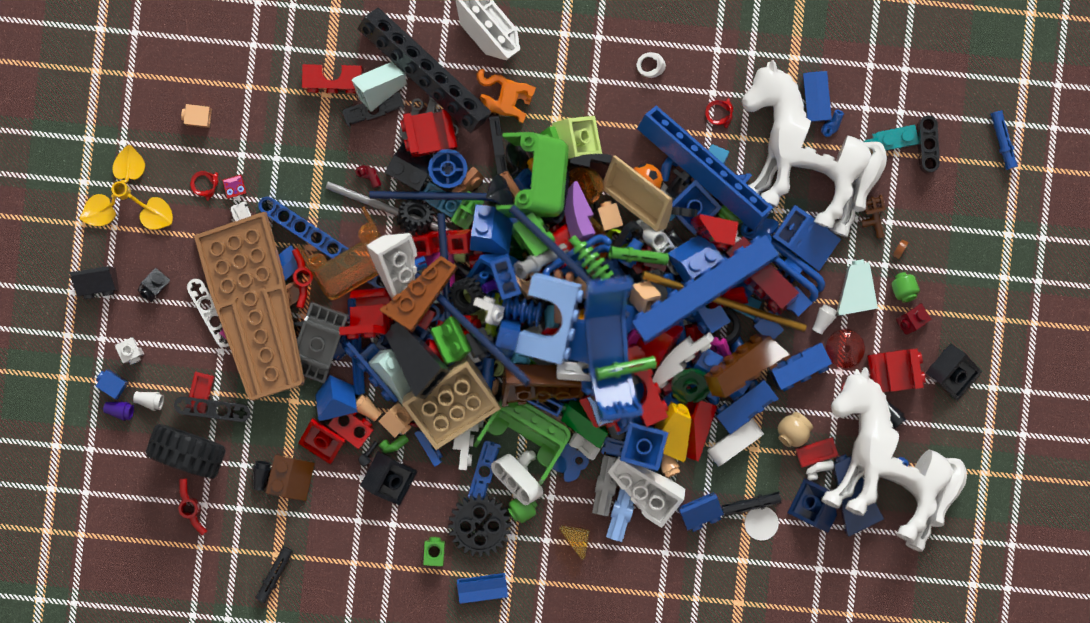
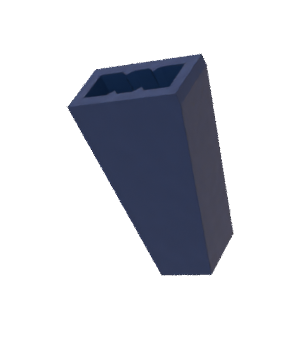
M843 454L835 459L836 462L833 463L837 487L841 484L848 471L852 458L851 455ZM863 476L857 481L852 497L843 499L840 505L844 530L849 537L884 519L876 502L867 506L864 516H859L846 509L849 500L857 498L862 492L864 486Z

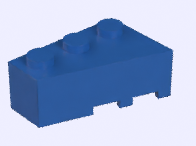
M818 343L786 361L783 360L777 363L775 368L771 370L768 368V371L777 389L786 391L794 387L793 384L798 381L802 383L812 378L811 374L815 372L821 374L829 370L828 366L832 362L823 344Z
M755 379L743 395L732 398L733 402L729 405L724 403L716 410L718 412L715 415L730 435L750 421L757 413L762 412L770 403L779 399L765 380L757 381Z

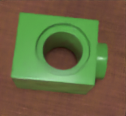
M429 537V540H425L423 565H444L445 541H441L440 537ZM431 546L439 548L440 554L438 556L430 555L429 548Z

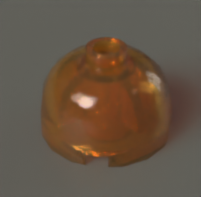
M577 167L569 172V187L573 182L577 181L588 204L596 203L604 191V182L601 175L593 168Z

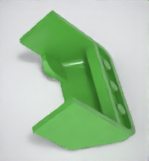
M533 132L503 133V137L512 145L521 146L526 152H534L531 189H524L517 193L515 206L526 216L532 212L535 216L539 215L540 217H556L560 215L564 208L568 145L561 139ZM496 205V210L506 217L516 218L509 211L513 205Z
M501 399L499 402L501 409L491 415L473 446L477 448L486 432L494 436H500L507 427L511 428L541 447L537 453V461L546 468L538 481L542 485L568 443L570 431L566 426L527 402L522 405H518V402L509 403V406L502 407Z

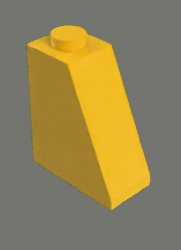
M671 402L668 406L669 411L666 412L668 418L657 422L655 428L668 432L663 454L684 462L687 455L691 416L685 405Z

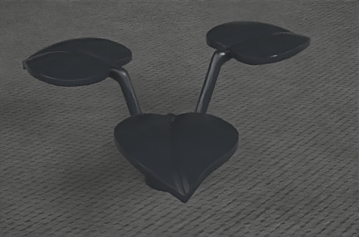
M509 142L506 147V156L509 163L515 167V171L510 175L513 178L520 170L522 171L529 167L527 164L529 159L526 151L521 146H515ZM496 175L493 177L486 198L493 200L492 202L495 204L511 205L513 200L512 194L503 176Z

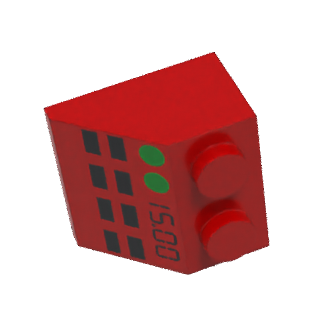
M702 214L691 219V224L698 235L713 243L719 252L728 250V248L735 245L739 222Z

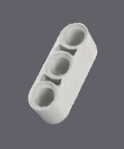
M648 227L643 232V240L647 246L652 247L651 251L668 253L675 249L668 236L662 231L656 232L651 227ZM668 260L666 270L675 275H679L674 266L672 265V263Z
M751 418L750 421L731 435L728 434L710 447L707 452L719 467L763 436L764 433L756 421Z
M506 454L491 464L494 475L523 505H529L543 496L541 485L511 454Z

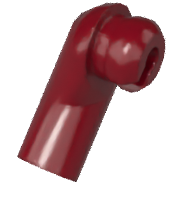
M360 165L356 168V175L369 179L373 188L382 185L374 168L366 165Z

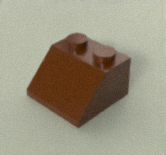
M276 454L266 493L306 501L315 463Z

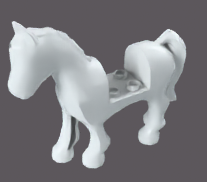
M771 60V62L767 63V67L757 70L752 87L742 98V105L748 112H755L767 106H773L774 124L770 133L768 156L760 175L754 183L748 186L759 195L760 192L770 189L763 192L761 197L771 206L777 207L780 197L788 193L790 189L789 175L791 167L812 169L826 174L835 183V194L827 209L817 214L814 223L829 228L831 232L837 235L848 237L850 227L855 221L856 211L862 212L866 209L867 195L879 181L887 163L885 148L880 142H862L848 135L840 148L836 161L830 155L823 154L821 156L816 154V150L806 146L805 149L801 148L811 120L806 118L798 85L793 81L792 76L777 69L775 61ZM778 170L776 182L771 187L773 176Z
M864 367L861 373L856 369L855 374L847 377L843 390L833 400L831 409L833 415L840 418L851 414H859V434L854 442L851 463L844 479L835 490L826 492L821 501L831 507L839 508L843 499L852 497L857 481L864 476L862 492L857 498L849 500L846 506L848 511L864 516L867 506L875 503L878 498L877 484L879 477L895 482L911 492L917 501V509L914 516L906 525L900 526L896 535L906 540L905 545L909 548L923 552L926 541L931 535V527H942L944 525L947 509L959 496L966 484L967 472L965 465L960 459L945 458L933 450H927L920 457L915 467H907L902 464V460L892 457L898 443L899 434L892 428L893 424L890 421L891 414L886 395L881 390L880 385L869 378L867 368Z

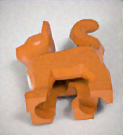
M480 69L477 73L479 84L482 86H491L496 82L501 84L498 100L481 94V102L491 113L495 112L501 116L516 117L518 122L523 124L526 114L516 108L515 104L517 99H522L524 104L530 105L536 87L526 83H517L497 74L486 79L484 78L485 70Z

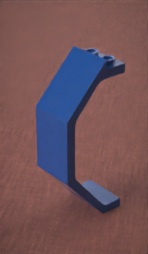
M629 276L588 281L584 323L588 370L600 422L615 421L623 418L632 419L643 414L642 406L636 398L631 373L621 375L617 379L612 377L600 381L597 380L595 374L596 368L610 366L614 362L618 364L629 362L625 320L628 289H633V281Z

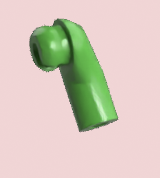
M402 434L391 444L388 440H384L379 444V447L383 450V453L395 452L402 448L409 440Z

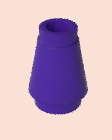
M106 401L103 412L123 421L131 420L134 414V405H131L129 402Z

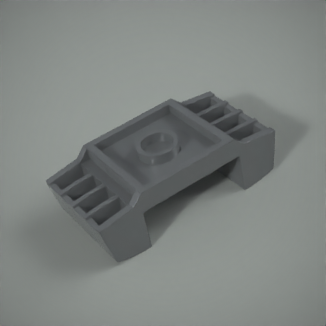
M313 301L310 303L297 339L303 375L325 383L341 338L339 327H346L349 315Z

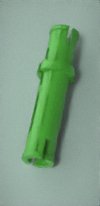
M610 246L608 252L610 259L625 260L629 263L637 261L667 265L669 260L668 253L636 250L633 247L620 248Z
M654 356L619 364L614 362L610 366L596 368V378L598 381L612 377L617 379L621 375L652 368L655 369L656 360Z

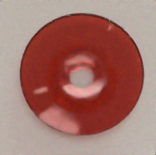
M842 329L834 332L829 337L826 343V352L835 366L851 368L862 360L865 345L858 333ZM844 345L849 346V352L846 353L843 351Z

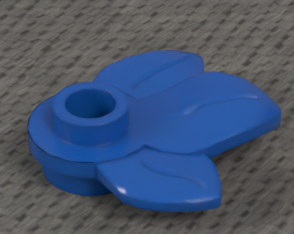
M766 218L759 227L751 232H748L751 228L743 223L740 231L746 239H754L759 235L760 237L766 235L770 242H772L771 234L778 229L779 222Z
M567 443L552 469L564 473L565 482H571L576 480L580 475V471L588 466L589 459L581 451H577L576 448L571 447ZM581 457L583 459L582 464H576L575 459Z

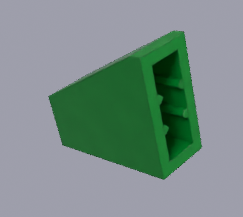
M570 400L569 403L565 402L561 413H563L561 421L594 446L601 449L608 434L606 425L594 427L579 400Z

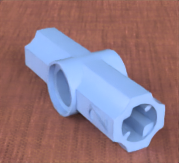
M621 488L618 498L613 505L610 516L612 518L606 535L607 538L620 542L624 539L628 522H630L634 509V503L630 500L631 497Z

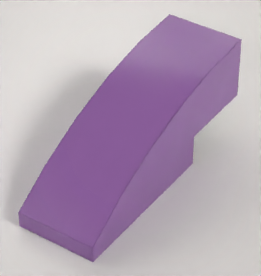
M575 181L568 188L565 217L571 238L575 235L580 242H584L595 234L589 221L594 214L578 182Z

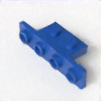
M345 340L343 342L345 346L343 350L346 354L358 361L356 363L357 367L363 373L365 371L370 376L368 378L375 387L379 386L382 390L380 394L386 401L396 403L398 401L396 396L368 364L380 351L379 348L376 347L374 342H371L359 353L349 341Z

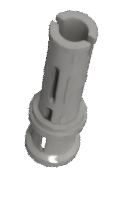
M564 243L558 245L561 249L567 247ZM551 250L538 256L531 255L527 260L514 264L515 274L518 278L525 279L528 274L539 272L542 266L559 257Z

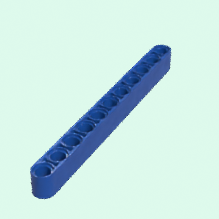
M263 197L259 201V210L267 212L268 217L374 287H385H381L377 283L380 275L375 265L275 199ZM266 201H272L273 208L270 211H265L263 208ZM284 211L289 213V219L286 222L280 220V214ZM299 222H304L306 225V229L302 233H298L296 230V225ZM315 233L322 235L320 243L312 241V236ZM333 243L338 245L339 250L336 254H330L328 251L329 246ZM348 254H352L355 257V261L351 265L345 263V257ZM364 265L371 267V273L367 276L361 273V268ZM432 304L430 308H435L437 315L431 322H435L439 318L440 310L436 305Z

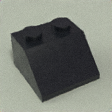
M403 142L393 156L385 173L408 187L421 192L429 178L428 166L433 155L412 157L411 152L406 151L405 142Z
M105 266L70 272L76 295L83 296V300L95 298L94 294L102 293V296L114 295V291L119 290L116 267Z
M951 343L926 371V374L933 382L956 401L960 399L982 373L966 353Z
M378 451L360 486L373 495L400 506L418 471Z

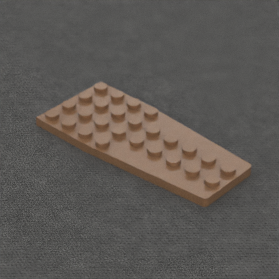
M261 212L194 235L208 289L248 399L258 400L303 385L305 380L283 269L267 212Z

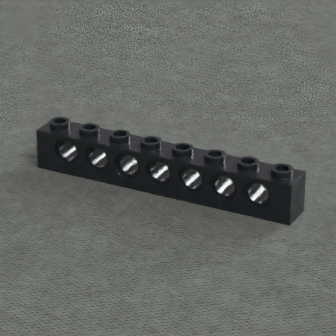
M379 7L364 16L357 29L470 134L485 123L491 111Z

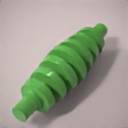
M575 235L569 239L574 246V254L580 253L577 259L579 261L585 259L581 264L583 268L590 265L586 270L587 274L596 272L591 278L594 280L599 277L601 279H609L614 275L612 271L606 273L610 268L608 264L601 267L605 262L603 257L596 261L599 254L595 252L591 255L590 253L594 249L592 247L585 248L588 245L586 241L580 242Z

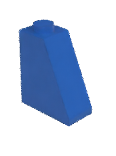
M503 317L500 321L495 346L511 360L517 345L521 321H514L513 319Z

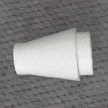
M823 304L822 308H819L812 329L819 334H823L837 317L835 316L837 311Z
M136 391L133 402L153 411L161 410L164 403V395H161L159 392Z

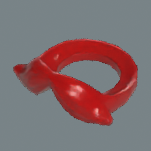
M728 98L726 101L714 100L708 104L705 116L711 124L723 125L725 128L728 127L733 119V106L730 99ZM714 105H719L730 111V114L716 121L710 118L709 109Z
M199 171L194 174L190 182L192 191L199 196L205 197L206 201H208L214 195L215 188L218 185V172L211 174L206 171ZM202 175L208 177L213 184V188L206 191L197 190L194 184L196 178Z

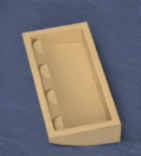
M616 155L613 156L601 189L656 232L666 229L672 212V198Z

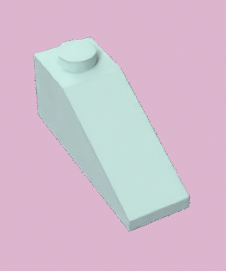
M392 349L380 350L368 364L402 404L403 396L412 390Z

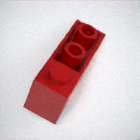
M702 400L697 403L688 402L685 405L691 416L686 457L698 462L717 409L716 405Z

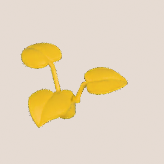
M127 145L120 151L113 163V174L121 181H117L112 185V202L110 203V199L107 196L96 194L88 199L79 218L81 221L92 226L108 225L116 217V211L112 207L115 205L116 198L125 200L128 197L144 208L140 213V220L143 226L148 229L158 230L170 226L173 222V214L167 202L161 198L152 197L148 200L147 205L131 195V190L125 183L129 179L136 180L142 176L145 171V162L131 145Z

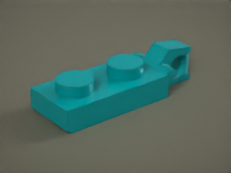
M915 125L880 131L872 134L873 139L863 141L880 142L883 144L885 151L919 144Z

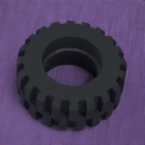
M157 424L154 427L146 448V456L155 461L209 479H214L218 475L226 452L225 447L221 444L162 424Z

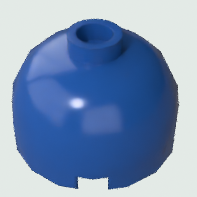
M451 149L437 152L431 158L428 166L429 176L432 181L439 187L446 189L455 188L460 185L466 178L468 170L463 156Z

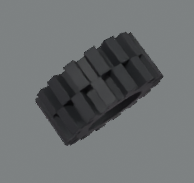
M407 199L406 202L403 201L400 205L396 219L398 220L397 224L401 225V230L405 228L406 233L411 231V235H415V232L418 235H421L422 232L425 234L431 227L434 211H432V207L428 206L426 201L423 204L422 200L416 201L412 199L410 201V199ZM409 214L418 215L422 219H414Z
M463 278L453 283L452 287L449 288L451 292L448 293V297L452 298L449 302H453V306L462 315H470L480 310V307L473 305L475 298L484 299L483 297L486 296V293L482 292V287L479 286L481 283L479 281L475 282V278ZM464 290L470 294L471 303L465 299Z

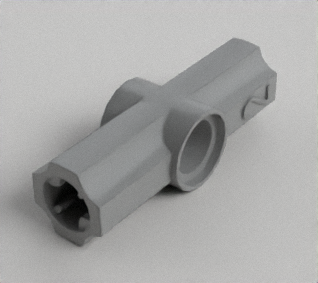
M603 456L600 475L597 477L595 487L596 495L592 510L594 514L609 516L612 496L615 494L617 483L610 476L608 470L617 460L616 457Z

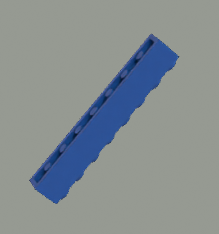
M655 106L644 115L637 129L691 177L696 179L699 184L754 231L766 220L774 207L658 106Z
M766 235L755 237L746 248L742 246L733 252L734 256L727 259L725 257L717 262L718 266L714 269L708 268L700 274L701 277L697 280H689L680 291L674 290L667 295V299L663 302L659 300L650 306L651 310L646 313L642 311L635 315L632 326L646 345L778 259L779 253Z

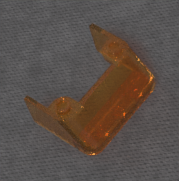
M365 206L361 209L369 222L359 229L358 236L361 242L329 261L320 253L309 257L300 244L296 245L321 290L330 300L340 298L379 275L366 245L380 238L382 234Z

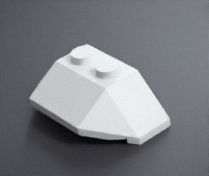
M455 0L460 25L486 55L507 60L520 50L517 28L493 0Z

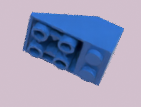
M794 205L772 235V239L779 242L817 271H820L841 239L826 227L814 223L815 218Z

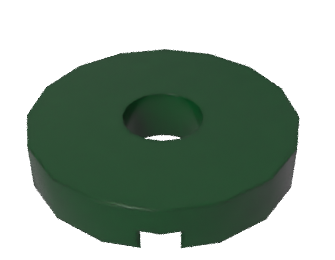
M693 368L679 372L671 383L673 396L678 401L686 404L688 402L697 403L705 399L710 393L704 377L706 373L700 369ZM690 384H695V385H696V386H695L694 388H692V389L686 388V387H687L688 385H690Z

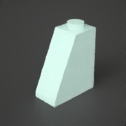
M393 62L352 79L359 100L370 112L407 85L406 74Z
M864 259L852 261L853 265L847 267L837 307V316L878 308L870 263H864Z

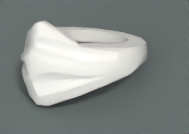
M645 53L637 61L638 72L648 78L661 75L666 68L664 59L658 53ZM651 57L657 60L656 69L649 72L642 70L641 63L645 58Z

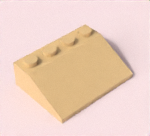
M469 355L448 367L451 371L425 400L415 397L412 391L403 396L402 405L435 450L501 409L480 370Z

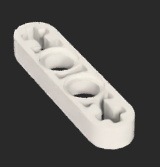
M192 279L187 285L188 293L217 344L221 347H229L228 343L220 342L222 335L219 334L220 332L215 333L216 330L222 328V325L213 327L210 324V319L213 316H218L209 290L202 280ZM194 282L196 284H201L199 290L201 294L206 292V296H202L198 300H196L195 297L199 296V294L197 293V291H192V288L194 287ZM208 299L211 301L209 310L201 308L202 300Z

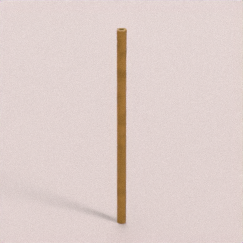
M643 271L641 276L642 279L678 291L684 288L682 283ZM721 296L712 301L801 332H805L807 327L805 324Z

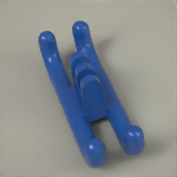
M595 235L586 240L588 245L585 248L592 247L597 243H604V245L593 248L594 250L590 254L593 255L595 252L598 254L608 253L612 241L605 235ZM574 249L566 253L586 272V269L581 265L585 259L581 261L577 259L580 253L575 255ZM558 258L546 266L542 274L550 276L554 270L565 263ZM567 265L564 268L560 269V271H563V277L566 276L568 272L574 273V276L576 278L579 277Z
M772 239L771 243L775 249L787 258L783 261L778 257V259L773 261L779 267L777 271L779 273L784 271L785 273L782 275L784 278L789 275V283L796 280L811 293L809 300L815 302L819 296L818 292H822L825 288L824 278L790 250ZM802 270L812 277L818 285L815 286L800 274Z

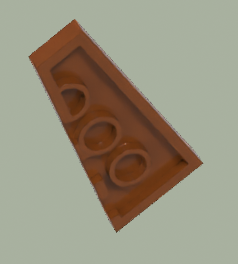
M438 257L421 272L422 274L417 279L412 280L400 294H396L392 301L379 310L413 332L458 267L444 257Z

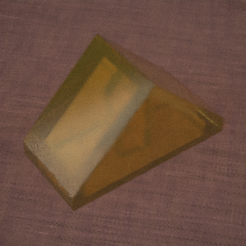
M567 525L559 526L560 531L581 560H583L586 556L590 530Z

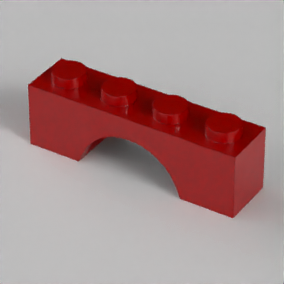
M635 343L628 346L629 361L646 357L641 346L638 347ZM652 369L633 373L641 379L644 387L643 397L639 402L643 409V414L639 415L643 425L648 427L668 418L666 412L669 409L666 402L660 399L659 394L661 390L657 382L653 383L651 378L653 375Z

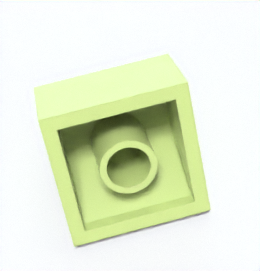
M595 116L567 118L552 123V126L556 128L559 139L568 145V160L586 154H602Z

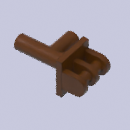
M879 195L878 198L871 197V199L866 200L864 212L867 215L872 214V218L861 220L862 228L874 225L877 238L884 237L879 213L886 210L882 195Z

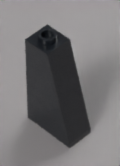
M395 322L385 334L414 396L425 400L451 370L415 331L411 332Z

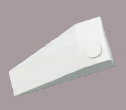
M411 234L384 235L366 245L391 299L396 294H400L412 280H415V274L417 273V267L415 266L417 250Z
M620 457L617 458L608 470V473L620 488L625 490L631 497L630 500L634 504L636 503L642 510V514L661 528L684 501L685 488L671 479L642 466L620 461Z

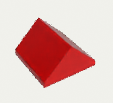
M675 325L646 345L639 338L636 345L642 347L646 356L644 358L654 356L657 369L672 351L684 328L683 326Z
M313 418L298 444L331 465L347 440L324 423Z

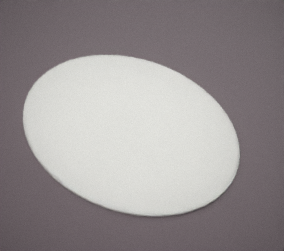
M765 507L763 510L761 508L750 510L746 515L745 529L756 540L770 539L778 530V517L768 507Z

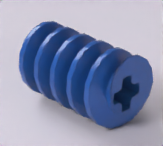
M516 296L514 300H511V297L504 299L502 306L505 307V318L509 319L513 314L514 321L520 316L521 323L528 319V325H532L535 321L536 327L539 326L543 312L541 302L535 307L534 300H531L529 304L526 303V298L519 302V296Z

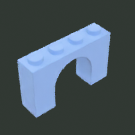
M540 273L532 275L528 295L553 302L561 311L562 326L559 332L553 335H542L526 330L521 331L517 341L516 353L557 364H562L565 360H568L571 348H568L569 341L573 340L575 329H572L574 321L577 322L579 316L577 306L578 302L581 303L584 291L581 290L582 284Z

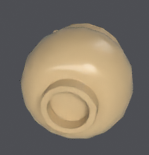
M793 412L792 415H788L780 421L778 425L780 436L778 438L787 447H800L808 441L813 425L802 414Z

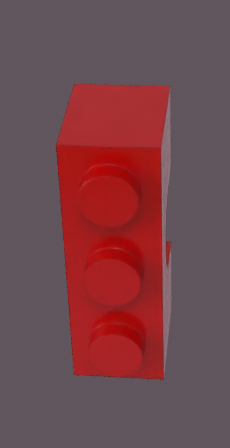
M303 64L302 88L307 90V93L313 94L318 93L319 90H326L327 94H338V91H346V94H357L352 79L362 75L363 68L356 65H342L340 77L331 81L324 77L323 65Z
M472 229L446 231L449 255L466 254L472 251L470 250ZM438 231L426 232L425 234L422 232L421 235H418L416 232L415 235H412L417 256H431L434 253L440 252Z

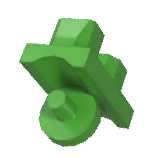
M462 200L450 221L463 229H469L474 219L475 205H483L485 201Z

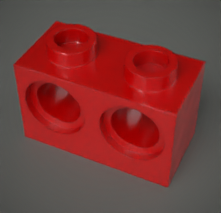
M357 412L347 414L350 419L347 426L340 424L339 418L341 416L333 418L328 426L358 449L363 446L374 431L371 428L373 425L365 418L361 420L355 416ZM357 427L365 429L364 437L359 438L355 435Z

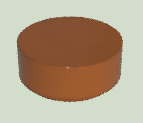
M902 239L893 256L900 259L909 242Z

